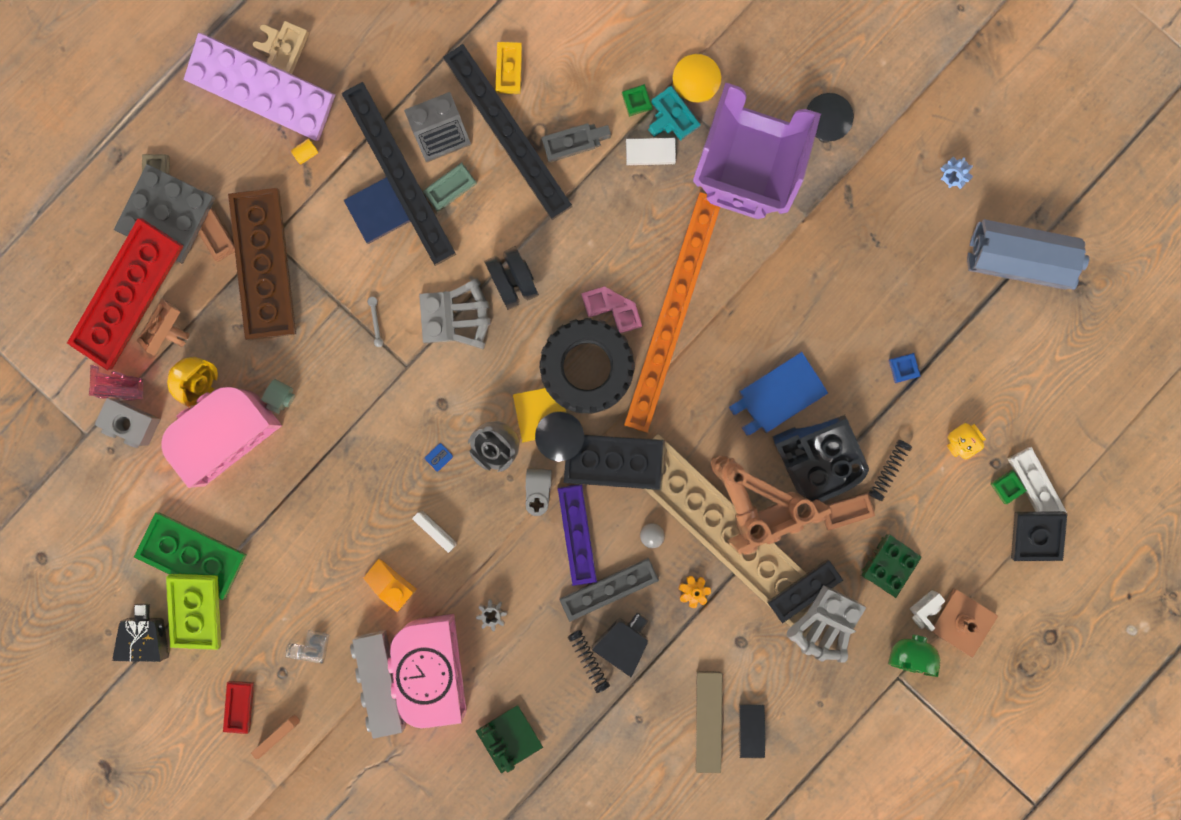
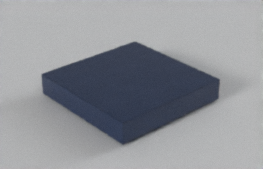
M387 177L344 200L367 244L410 222Z

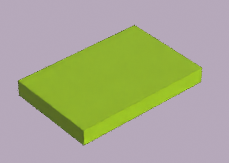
M167 575L170 648L218 650L221 647L218 576Z

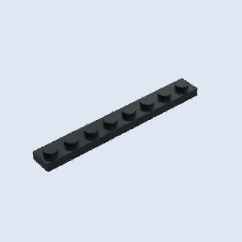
M464 44L443 56L445 63L551 220L572 208V204Z
M361 82L342 92V96L434 266L457 255L365 84Z

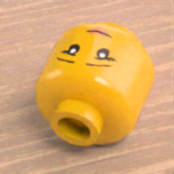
M964 423L948 434L950 443L946 446L954 457L960 455L963 459H969L984 448L983 441L986 438L975 424Z

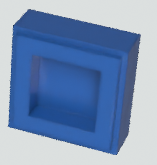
M914 353L889 360L895 383L921 376Z

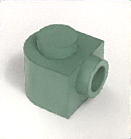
M274 379L267 387L261 400L267 403L265 408L279 414L281 410L284 411L285 407H290L295 394L292 393V387Z

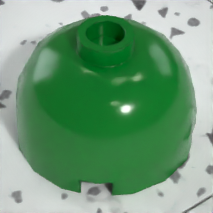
M912 634V639H901L892 647L888 665L913 673L924 672L926 676L938 677L941 659L937 649L927 643L928 638Z

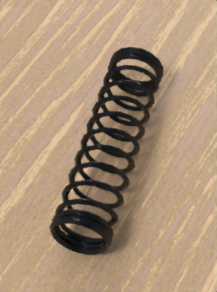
M898 440L896 442L897 445H895V448L897 450H892V453L895 456H889V458L892 461H886V463L889 466H883V468L886 471H880V473L884 477L877 476L878 479L881 481H875V484L878 487L873 486V490H870V492L868 493L870 496L879 501H883L885 496L879 493L874 488L884 491L886 493H888V491L882 488L877 483L885 485L889 488L891 487L880 478L886 479L890 482H894L892 479H890L883 473L897 477L895 474L887 470L885 467L899 472L898 469L890 465L888 462L902 467L901 464L896 462L891 457L905 461L894 452L908 456L906 453L902 452L897 447H901L907 451L912 450V446L902 440Z
M578 630L570 634L567 638L569 642H572L578 638L583 637L579 642L572 645V647L579 645L581 643H585L582 647L577 649L575 653L582 649L588 648L584 653L579 655L577 658L591 653L590 656L582 660L580 663H583L584 661L594 658L592 662H590L583 668H586L593 664H597L594 668L587 671L586 674L590 673L591 671L600 669L596 674L588 678L591 679L597 675L603 674L599 679L591 683L593 685L598 681L605 680L603 683L597 685L594 688L596 693H600L610 687L609 682H606L607 678H603L604 673H600L602 668L597 667L599 663L594 662L596 660V657H591L593 655V652H588L591 647L586 646L588 641H583L585 636H583L582 630Z

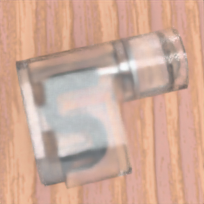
M308 630L305 645L288 643L285 656L287 658L323 664L329 634Z

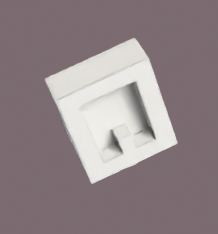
M931 590L910 608L914 614L912 619L919 628L923 629L925 627L931 632L935 629L927 616H933L941 610V605L945 602L943 597Z

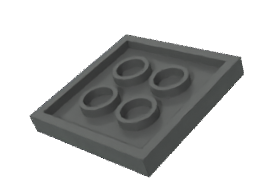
M146 164L114 230L128 236L136 220L143 218L184 246L176 261L183 264L216 198Z

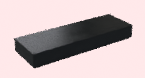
M827 559L767 601V603L783 624L814 602L824 585L832 589L842 582L843 579L830 560Z

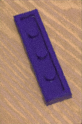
M582 484L558 488L572 586L597 582Z

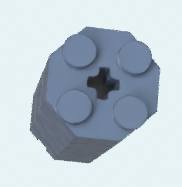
M985 219L977 223L969 246H973V253H968L967 255L968 271L1064 290L1076 289L1082 270H1085L1089 264V256L1085 255V241L1082 238Z

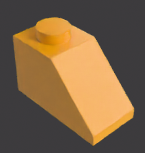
M380 558L363 578L374 593L396 612L404 607L417 590V588Z

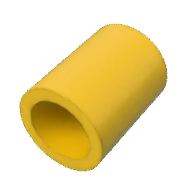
M309 138L290 150L300 165L319 153Z

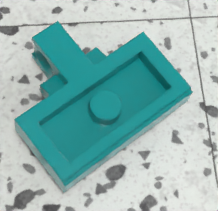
M672 86L652 99L651 103L658 111L655 115L657 120L649 125L650 128L648 129L653 137L664 130L667 133L673 131L681 141L701 126L700 122Z

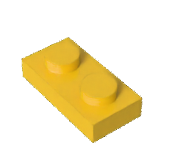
M497 42L496 93L521 94L522 43Z

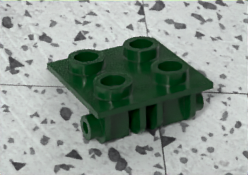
M886 534L885 537H881V541L877 546L879 550H873L876 553L875 557L869 556L872 562L868 560L865 567L861 569L863 572L860 576L894 598H897L922 556L890 534Z
M518 705L476 730L477 735L500 773L512 771L515 768L514 765L543 748Z

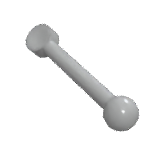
M369 297L367 303L371 306L376 338L374 345L381 347L383 339L380 338L376 311L378 301L375 297Z

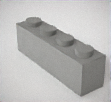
M384 630L357 636L352 640L353 644L350 645L352 658L357 660L358 668L355 669L357 682L362 685L363 692L360 694L363 708L366 707L368 717L365 720L367 731L372 733L373 739L402 733L406 724L398 712L396 698L393 699L391 695V683H394L393 673H389L388 658H391L387 632Z

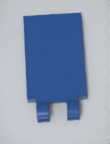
M800 352L739 391L743 398L729 406V409L733 415H736L747 408L754 419L742 427L747 436L753 434L761 427L767 433L827 395L828 392L804 354Z

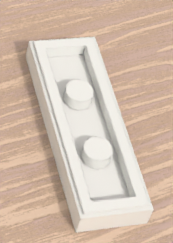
M1028 447L1008 458L1011 467L1027 491L1025 493L1036 512H1066L1032 447Z

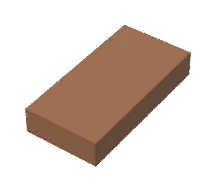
M211 207L198 234L214 260L219 262L235 252L234 241L214 208Z
M868 492L826 504L831 507L832 513L826 515L827 519L824 520V523L829 531L874 517L875 513Z
M294 714L251 752L255 759L261 758L300 723L298 717Z

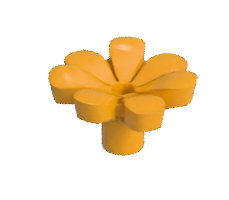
M693 576L687 577L688 584L681 583L679 585V590L684 592L680 596V601L683 603L689 601L690 608H696L698 602L701 605H705L707 603L705 595L711 594L710 587H704L705 579L699 577L695 581Z

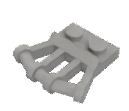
M474 279L450 292L419 294L424 344L457 341L484 349L486 344L484 343L485 335L491 322L487 315L489 301H486L481 291L479 279ZM469 291L472 292L476 301L474 303L453 304L454 298ZM477 310L478 319L454 321V311ZM478 327L474 339L455 334V328Z
M824 585L809 611L788 629L786 635L791 641H795L801 648V652L806 655L812 654L815 659L821 662L837 660V662L845 663L848 659L847 647L850 634L856 631L854 628L866 607L862 603ZM814 622L812 628L810 629L809 633L805 638L802 635L803 631ZM826 624L830 625L819 645L816 646L815 643ZM839 633L836 650H829L830 646L832 645L833 641Z

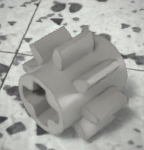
M489 599L487 607L484 605L479 606L483 613L477 615L476 619H482V629L486 626H491L492 631H495L496 624L504 626L505 622L501 619V616L507 615L508 612L501 610L502 602L495 605ZM495 610L497 612L496 618L489 620L487 618L488 612Z

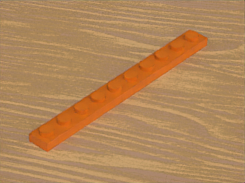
M699 192L624 426L648 433L720 207L711 204L706 198L707 194Z

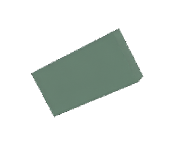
M460 163L423 190V193L437 212H439L475 186L477 182L463 163Z

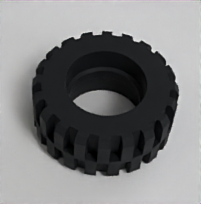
M584 318V320L575 319L566 325H561L554 334L549 336L546 345L543 346L541 351L539 368L541 379L547 392L558 404L576 413L592 414L605 411L622 399L633 380L635 362L628 340L616 327L606 324V321L600 319L597 321L592 320V318ZM584 343L595 344L601 347L608 355L611 366L607 380L601 386L590 390L575 387L568 381L564 373V360L568 352L575 346Z

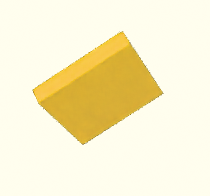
M546 388L513 394L522 443L535 440L536 428L545 416L553 412H566V408L558 404L549 395Z

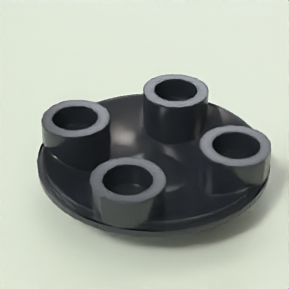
M820 94L807 106L808 110L821 114L815 137L823 143L843 138L853 125V109L850 103L838 94Z
M550 413L539 422L536 428V445L539 451L550 460H569L578 454L584 445L583 427L579 420L569 413Z

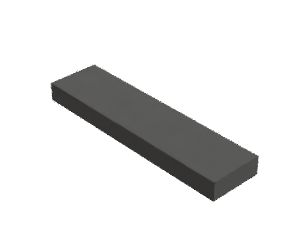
M646 558L563 596L559 600L569 622L656 583L659 579L649 558Z

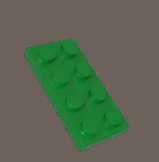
M155 512L134 558L167 574L218 576L219 599L224 600L247 554L160 512Z

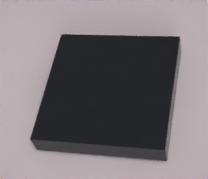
M1064 511L1015 512L1011 559L1013 561H1063L1068 514Z

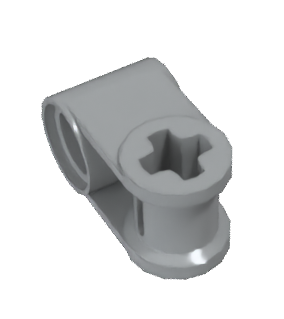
M527 468L525 486L526 509L533 516H541L548 509L552 470ZM535 498H540V502L544 503V508H540L539 512H535V509L530 507V503L535 502Z

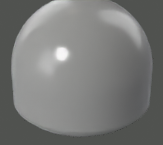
M650 523L642 528L640 539L646 547L657 548L664 542L665 533L658 524Z

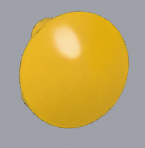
M692 54L684 57L678 62L673 72V85L676 92L681 98L690 102L698 103L711 100L721 84V72L718 65L706 55Z

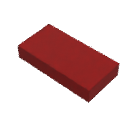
M227 682L223 732L248 734L250 732L254 683Z

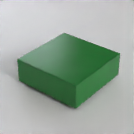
M645 84L622 91L621 94L629 117L652 110V104Z
M1010 470L991 483L995 492L1006 505L1027 491L1014 470Z

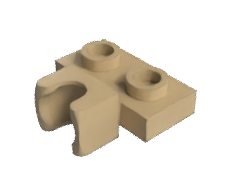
M284 21L280 32L269 26L261 25L260 29L268 37V40L265 43L255 41L253 43L254 49L260 54L269 57L267 63L292 74L309 36V32Z

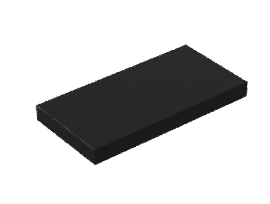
M584 435V445L573 458L565 461L564 483L662 490L665 440Z

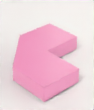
M607 287L581 293L588 318L612 311L616 327L620 333L642 327L636 304L633 301L622 297Z

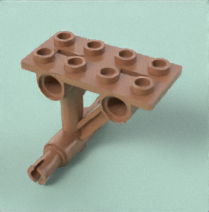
M718 455L717 458L713 457L711 460L713 472L723 480L737 512L735 515L737 519L736 525L740 534L728 539V542L739 554H751L758 549V546L764 543H775L781 539L780 536L786 533H797L804 529V525L811 522H822L827 519L826 515L832 513L831 507L818 499L811 502L797 492L785 493L744 471L740 464L735 462L734 458ZM745 487L777 504L758 512L757 508L753 507Z

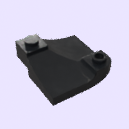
M846 415L808 427H793L772 436L797 493L811 502L817 499L823 502L856 487L865 479L869 472V466ZM853 464H858L856 468H852Z

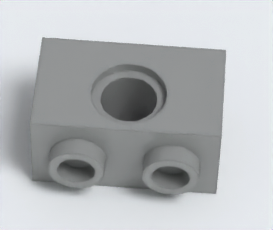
M107 398L94 425L102 428L101 433L116 438V436L124 438L125 444L138 448L139 446H149L161 419L118 399ZM126 418L130 420V428L127 431L123 426Z

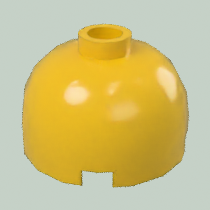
M198 357L183 358L169 370L167 379L168 390L179 403L187 407L195 406L198 404L196 401L199 397L208 392L211 394L214 391L211 385L213 379L216 381L218 379L217 368L213 363Z

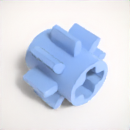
M952 157L948 164L945 163L941 167V170L945 172L941 180H944L949 188L958 186L961 189L965 182H969L973 176L969 172L973 165H969L964 157L959 160Z

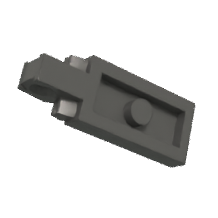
M587 123L541 138L550 163L596 149L601 146L600 141L611 138V132L608 125L596 128L595 124L589 125Z

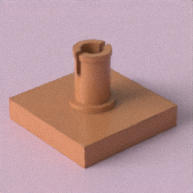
M162 298L137 339L143 349L153 355L157 353L164 339L183 347L186 344L183 339L188 340L189 338L188 332L173 326L180 311Z
M953 588L932 622V625L935 627L932 633L973 658L998 618V615Z

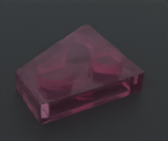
M90 366L89 396L101 399L117 397L124 400L143 399V379L126 376L116 371H112L110 376L98 372V366Z

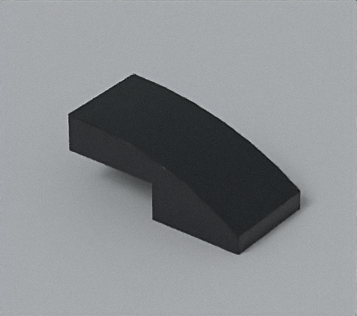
M739 705V757L764 759V705Z

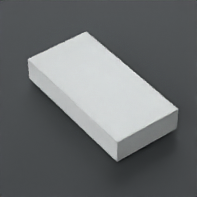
M675 138L626 139V165L676 163Z
M424 511L418 512L412 518L448 553L457 545V542Z

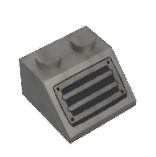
M450 92L404 110L426 163L471 145Z

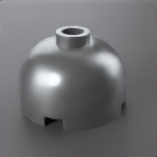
M499 421L484 423L468 439V444L470 443L471 446L469 451L471 457L479 466L488 471L491 468L499 469L497 472L508 469L519 453L517 434L510 426Z

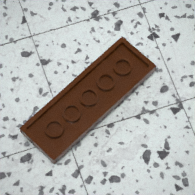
M278 188L230 193L228 198L245 340L296 335L280 191Z

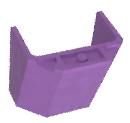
M725 83L693 182L697 187L701 186L707 193L706 198L711 204L755 219L765 218L767 213L776 211L780 214L787 213L804 180L821 114L808 109H800L793 114L789 123L744 108L743 106L747 98L746 92L738 86Z

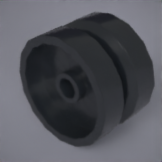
M516 246L504 251V258L509 266L505 269L497 256L484 261L507 310L519 305L520 300L515 292L518 288L527 301L539 296L533 283V275L525 259L522 260Z

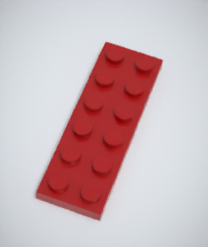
M138 218L68 339L67 344L107 371L112 370L184 246L143 218Z

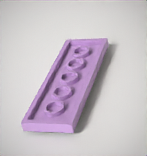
M198 33L184 76V80L315 141L320 140L336 95L204 33Z

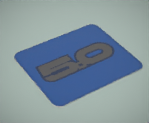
M440 443L425 457V460L438 472L453 458V455Z

